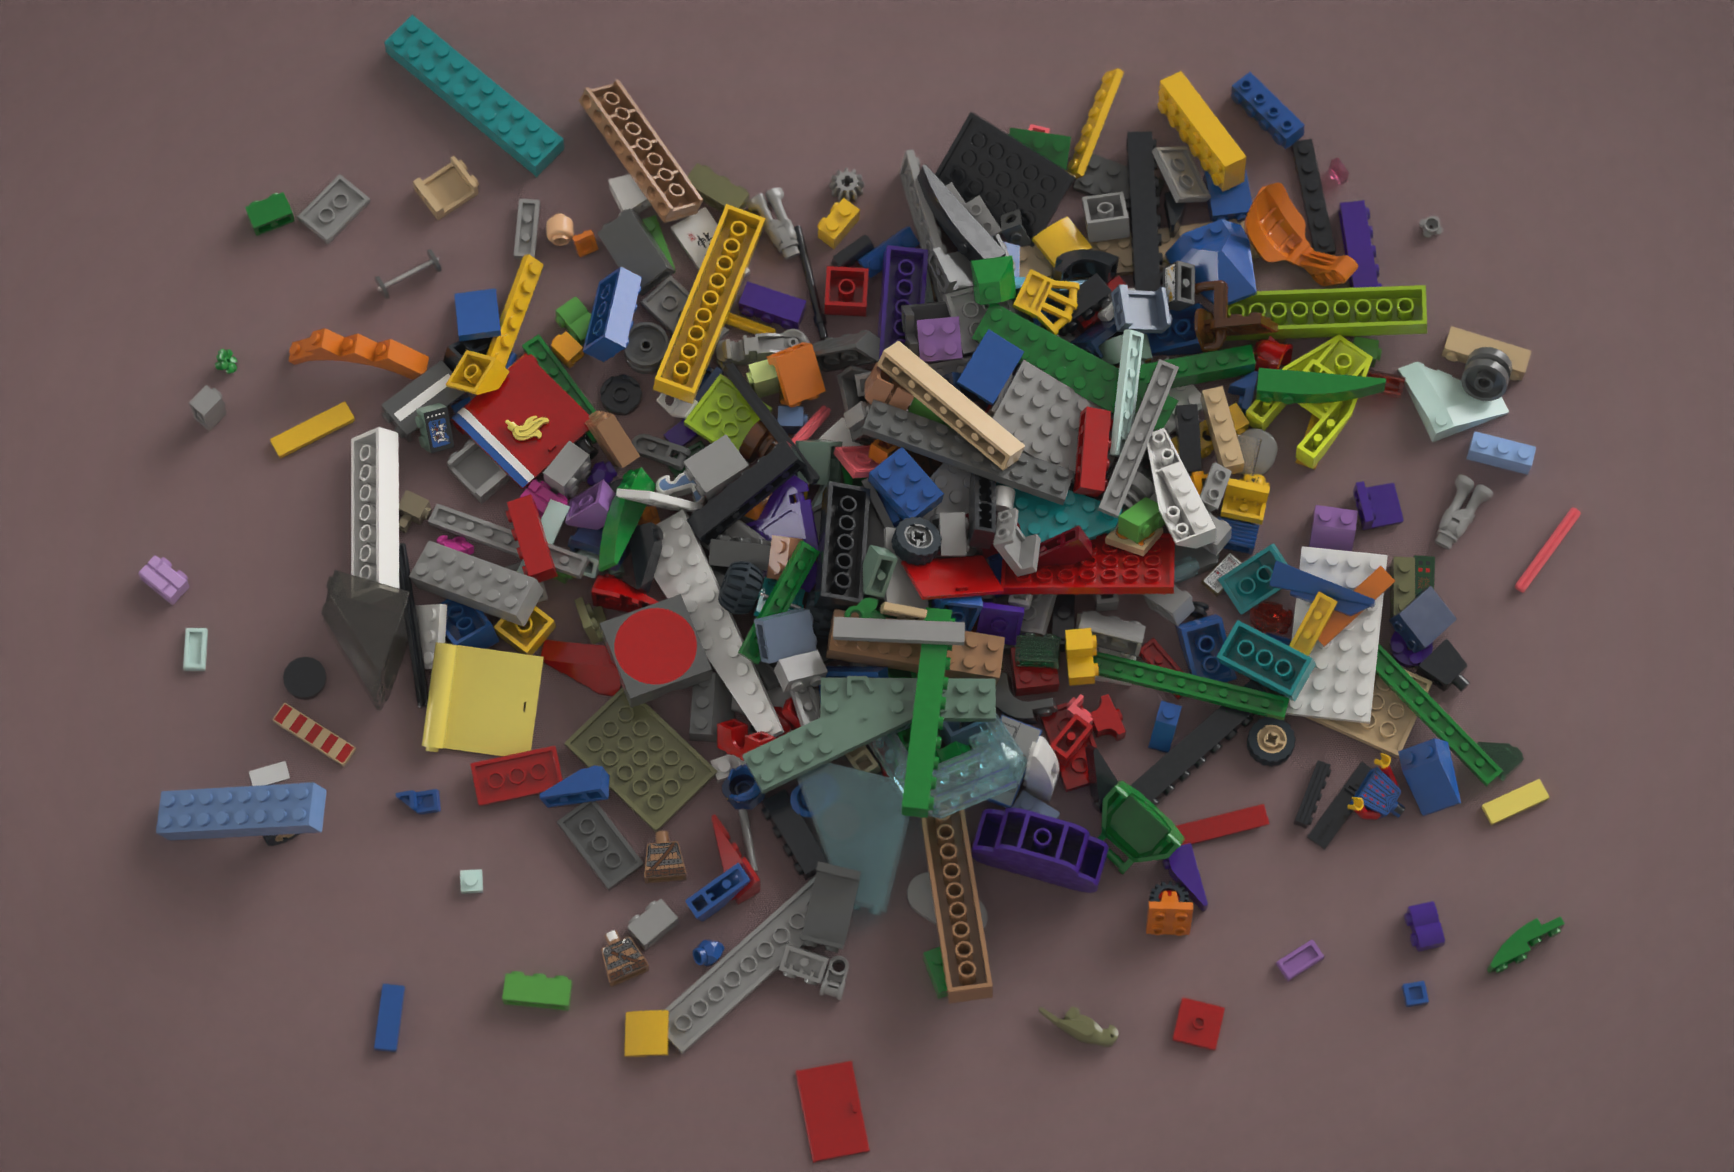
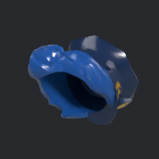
M746 764L740 765L736 769L732 768L729 776L722 784V792L727 802H730L735 810H752L765 799V793L762 794Z

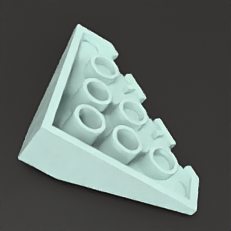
M1414 362L1398 369L1400 377L1432 443L1509 413L1502 396L1493 401L1475 399L1466 393L1462 387L1461 380L1438 369L1436 371L1425 367V364L1420 362Z

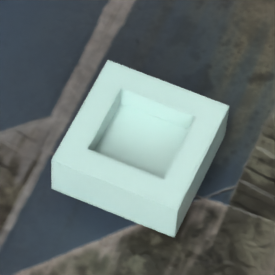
M482 869L460 870L461 894L483 893Z

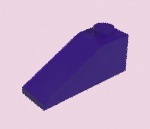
M1191 843L1181 845L1169 858L1162 859L1163 867L1165 870L1168 869L1169 875L1175 882L1180 884V888L1182 886L1185 888V892H1188V896L1200 910L1206 911L1208 901Z

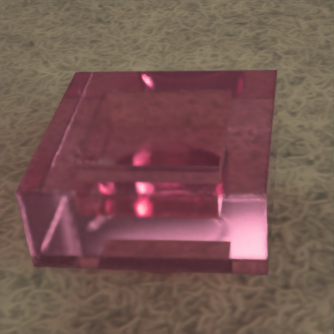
M1338 157L1331 160L1329 174L1333 180L1342 185L1347 182L1349 172Z

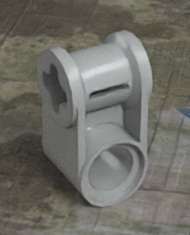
M835 956L830 960L819 995L837 997V1000L841 1001L849 971V964L845 957ZM836 963H842L845 969L842 972H836L833 966Z

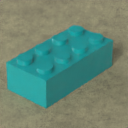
M1239 620L1236 621L1217 655V659L1221 664L1294 702L1316 665L1313 658Z

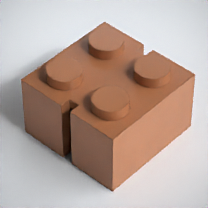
M876 362L865 381V399L871 405L874 399L906 411L914 396L894 379L889 383L890 376L877 366L878 362Z

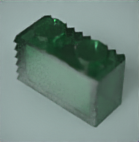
M1024 633L1022 636L1017 635L1015 663L1017 667L1059 668L1061 640L1059 637L1053 634H1045L1044 637L1035 636L1032 633Z

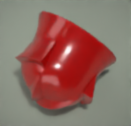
M1272 336L1258 341L1253 351L1256 362L1255 371L1258 372L1259 368L1279 369L1280 365L1286 366L1290 364L1293 345L1281 344Z

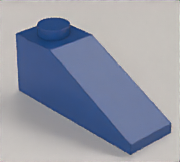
M602 766L584 768L540 793L539 798L547 808L605 800L609 797L610 776Z
M737 863L686 899L685 902L695 917L704 922L721 910L751 880L740 863Z

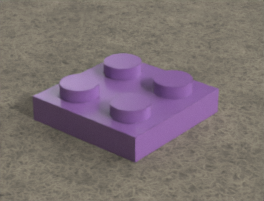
M959 316L917 320L921 360L929 363L963 359Z

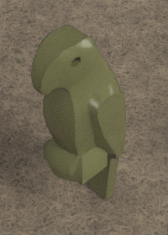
M1071 1006L1063 1019H1059L1042 1007L1038 1010L1040 1014L1080 1042L1112 1047L1118 1039L1119 1033L1115 1026L1109 1025V1028L1102 1029L1094 1020L1081 1015L1077 1007Z

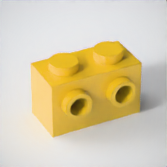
M845 198L840 203L836 202L832 206L831 213L827 218L823 217L817 225L818 238L832 249L838 246L860 220V209Z

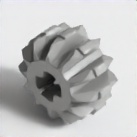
M847 167L844 169V172L838 169L836 175H832V182L829 184L832 196H838L839 202L843 198L849 202L851 198L854 201L858 200L857 195L862 196V188L865 187V182L861 181L862 175H856L855 169L851 172H848Z

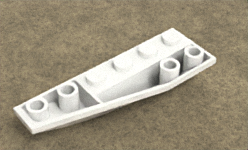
M1165 428L1152 432L1147 450L1158 508L1176 545L1196 549L1215 542L1216 527Z
M1039 736L1037 742H1032L1029 751L1023 785L1026 786L1027 793L1050 802L1058 779L1059 763L1051 746L1044 737Z

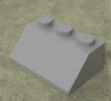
M1083 611L1079 629L1091 628L1092 635H1096L1097 647L1139 657L1146 626L1137 621H1122L1116 616H1101L1096 611Z

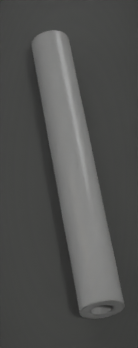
M739 809L746 857L756 873L758 868L747 809Z

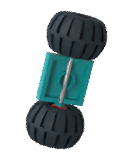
M733 562L728 567L718 596L719 604L730 613L747 614L753 609L757 600L754 616L758 617L778 580L770 579L766 576L763 579L762 571L750 562ZM799 589L788 611L799 608L810 610L814 620L812 625L813 633L817 638V642L827 641L834 610L814 607L815 590L808 593L802 605L805 591Z

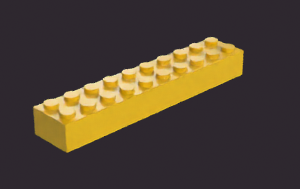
M726 204L655 377L653 390L693 404L763 231L764 217Z

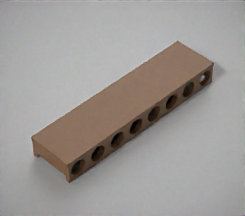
M615 80L610 85L591 90L589 87L585 88L579 99L580 104L662 221L667 223L697 214L703 198L621 82Z

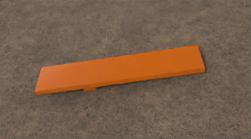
M1379 566L1353 591L1376 600L1395 580L1382 566ZM1334 610L1318 641L1325 647L1363 611L1353 616H1348Z

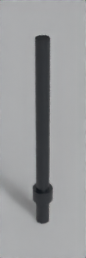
M798 225L794 229L799 243L798 250L814 312L813 321L814 325L818 328L820 340L823 341L825 338H828L825 326L827 321L825 314H822L802 227Z

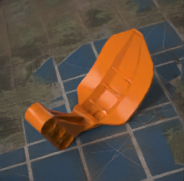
M1277 182L1263 186L1259 190L1245 219L1246 235L1258 255L1266 262L1284 260L1304 268L1314 281L1321 286L1346 283L1358 269L1357 262L1347 255L1334 256L1313 250L1310 243L1305 239V220L1293 205L1283 184Z

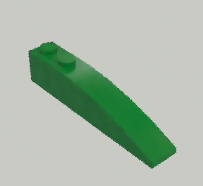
M1259 368L1256 400L1266 403L1277 401L1284 404L1327 403L1351 400L1384 392L1386 378Z
M640 467L636 470L631 469L627 471L617 488L654 492L656 484L644 469ZM615 494L607 513L602 533L598 567L600 571L618 564L647 504L619 498Z

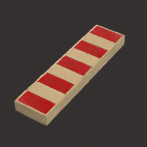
M285 702L272 719L274 723L343 767L356 751V747Z

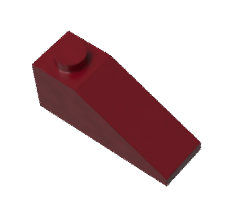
M1078 525L1041 542L1037 566L1074 565L1080 561H1085L1092 556V542Z

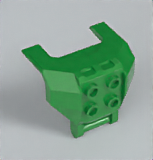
M1119 781L1104 797L1102 833L1097 838L1104 841L1107 837L1129 857L1124 862L1110 848L1108 850L1107 858L1119 868L1118 871L1122 875L1134 862L1169 858L1185 841L1184 836L1165 814L1141 792L1124 781Z

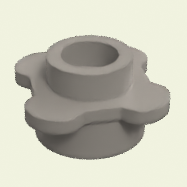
M1430 216L1426 219H1421L1419 222L1420 227L1424 231L1423 235L1426 238H1430L1434 234L1440 235L1443 232L1437 216Z

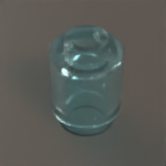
M1189 555L1175 561L1174 583H1181L1198 575L1200 566L1195 557L1192 558Z

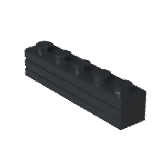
M1320 760L1317 761L1295 818V825L1305 829L1307 825H1311L1313 820L1311 815L1316 812L1318 807L1316 802H1320L1322 796L1320 791L1325 789L1327 783L1325 778L1329 777L1331 769H1329L1330 764Z

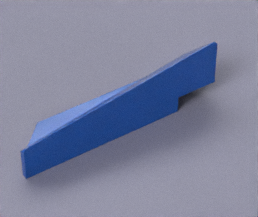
M1275 562L1269 586L1291 590L1290 595L1312 603L1319 591L1338 601L1334 610L1348 616H1353L1369 607L1373 608L1376 604L1375 600L1285 563Z

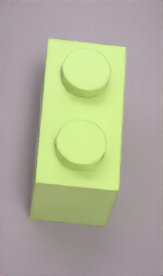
M768 360L749 364V372L746 373L747 382L760 398L779 392V379L774 365H769Z

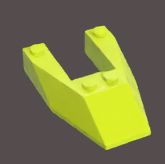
M1338 334L1286 365L1282 370L1366 377L1373 357ZM1358 398L1327 403H1297L1320 420L1297 446L1295 458L1313 469L1326 454L1352 416ZM1255 400L1247 409L1245 417L1249 421V426L1265 431L1287 404L1277 401L1266 403L1261 400Z

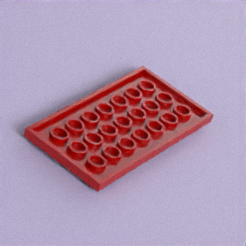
M1104 533L1091 540L1092 556L1087 560L1080 561L1074 565L1037 566V572L1019 577L1002 558L1001 586L1004 589L1003 594H1174L1175 541L1171 533H1163L1144 556H1140L1105 544V538L1108 534Z

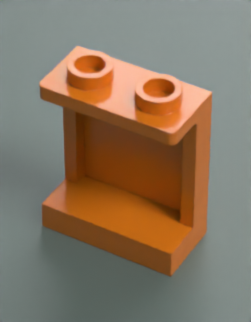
M802 342L767 356L769 365L775 366L784 396L780 400L781 404L787 405L790 408L801 405V401L816 399L819 397V394L826 391L811 343Z

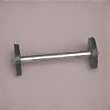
M431 249L427 250L429 261L384 284L379 276L375 277L378 286L377 290L381 291L386 300L390 298L386 288L431 265L434 266L438 273L442 271L438 262L439 258L435 256Z

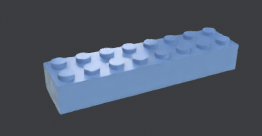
M312 782L161 791L156 834L172 841L322 833L327 790Z

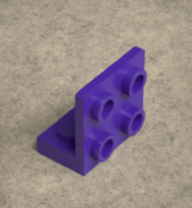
M1364 481L1355 483L1353 495L1362 530L1403 523L1404 519L1394 483L1365 487Z

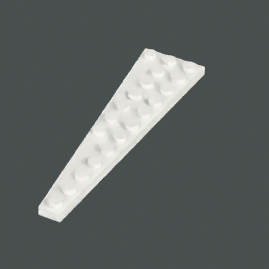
M681 510L656 524L663 532V540L654 579L668 599L681 594L707 658L755 730L777 737L784 733L783 727L754 663L738 653L744 640L732 613L725 610L719 604L720 586L697 535L686 521L689 518L687 512Z

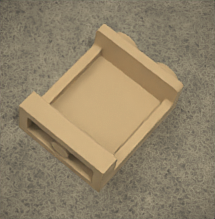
M455 156L451 157V163L422 181L419 177L413 181L415 192L437 220H440L479 194L477 179L474 175L470 176L467 173V167L461 159L458 161Z

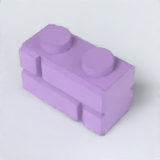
M154 555L147 565L139 571L138 575L144 583L171 605H174L180 596L189 589L188 577L180 570L177 572L171 568L172 564L165 557L160 559Z

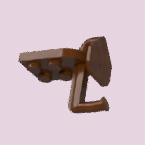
M1217 280L1195 283L1196 295L1203 291L1214 290V316L1202 308H1198L1195 312V333L1203 353L1219 350L1227 336L1278 332V324L1272 321L1271 318L1262 316V313L1253 312L1249 313V316L1232 314L1230 318H1227L1228 285L1225 281Z

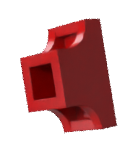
M1109 694L1100 697V707L1090 712L1091 718H1093V731L1096 738L1110 735L1116 741L1124 739L1126 735V730L1122 724L1123 716L1119 708L1115 709Z

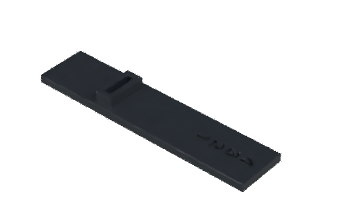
M1363 762L1360 763L1309 833L1308 839L1324 850L1353 812V810L1347 807L1351 805L1349 804L1351 797L1355 795L1369 770L1372 769Z

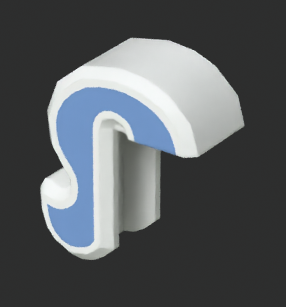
M684 473L679 474L674 481H670V476L665 475L656 482V493L672 497H680L692 493L694 502L704 505L707 502V498L705 496L701 497L696 491V483L693 480L690 482Z

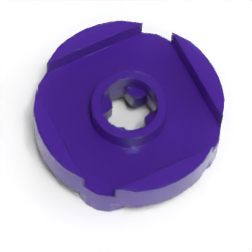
M1396 631L1389 643L1394 660L1399 665L1407 668L1420 665L1433 650L1432 642L1425 649L1414 653L1412 650L1409 651L1406 642Z

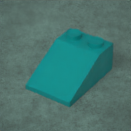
M1275 544L1269 545L1218 579L1241 615L1281 590L1280 588L1269 586L1275 562L1279 561L1287 564Z

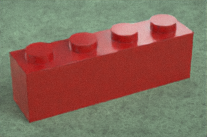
M1087 406L1080 412L1073 493L1098 497L1107 488L1108 479H1106V471L1110 464L1107 455L1111 447L1109 431H1111L1113 426L1111 411Z
M530 494L507 502L509 510L506 511L509 523L513 522L514 529H511L514 541H518L520 545L517 548L520 560L524 559L525 566H522L524 575L535 578L539 583L557 577L539 512L532 495Z

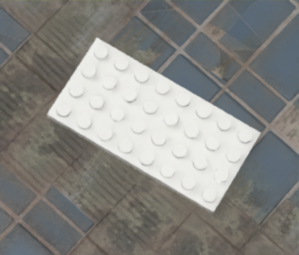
M1302 546L1299 569L1353 591L1379 566L1386 570L1388 555ZM1384 592L1375 600L1376 604L1373 608L1365 609L1325 647L1317 640L1309 657L1313 658L1316 665L1296 701L1294 702L1289 699L1286 715L1370 724ZM1296 598L1292 639L1312 604Z

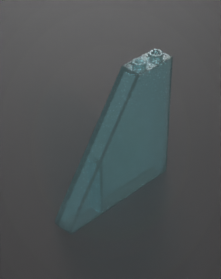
M826 763L797 777L829 864L862 872L853 909L860 911L861 907L869 908L868 913L881 916L882 912L887 913L911 817L901 815L905 781L832 763Z

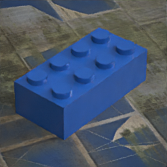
M620 267L599 281L583 347L584 353L605 362L621 350L626 349L629 344V331L633 326V314L637 309L636 301L641 291L642 277Z

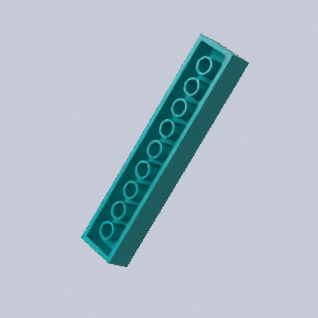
M411 15L384 42L386 53L536 177L565 149L564 139L414 15Z

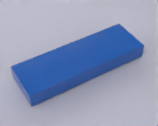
M382 985L374 1050L397 1052L405 986Z

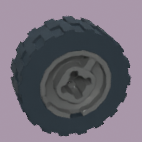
M910 517L908 519L905 518L898 524L891 543L895 554L902 561L904 560L908 564L919 566L920 564L926 565V563H930L936 557L941 546L942 537L940 536V531L929 520H924L921 517Z

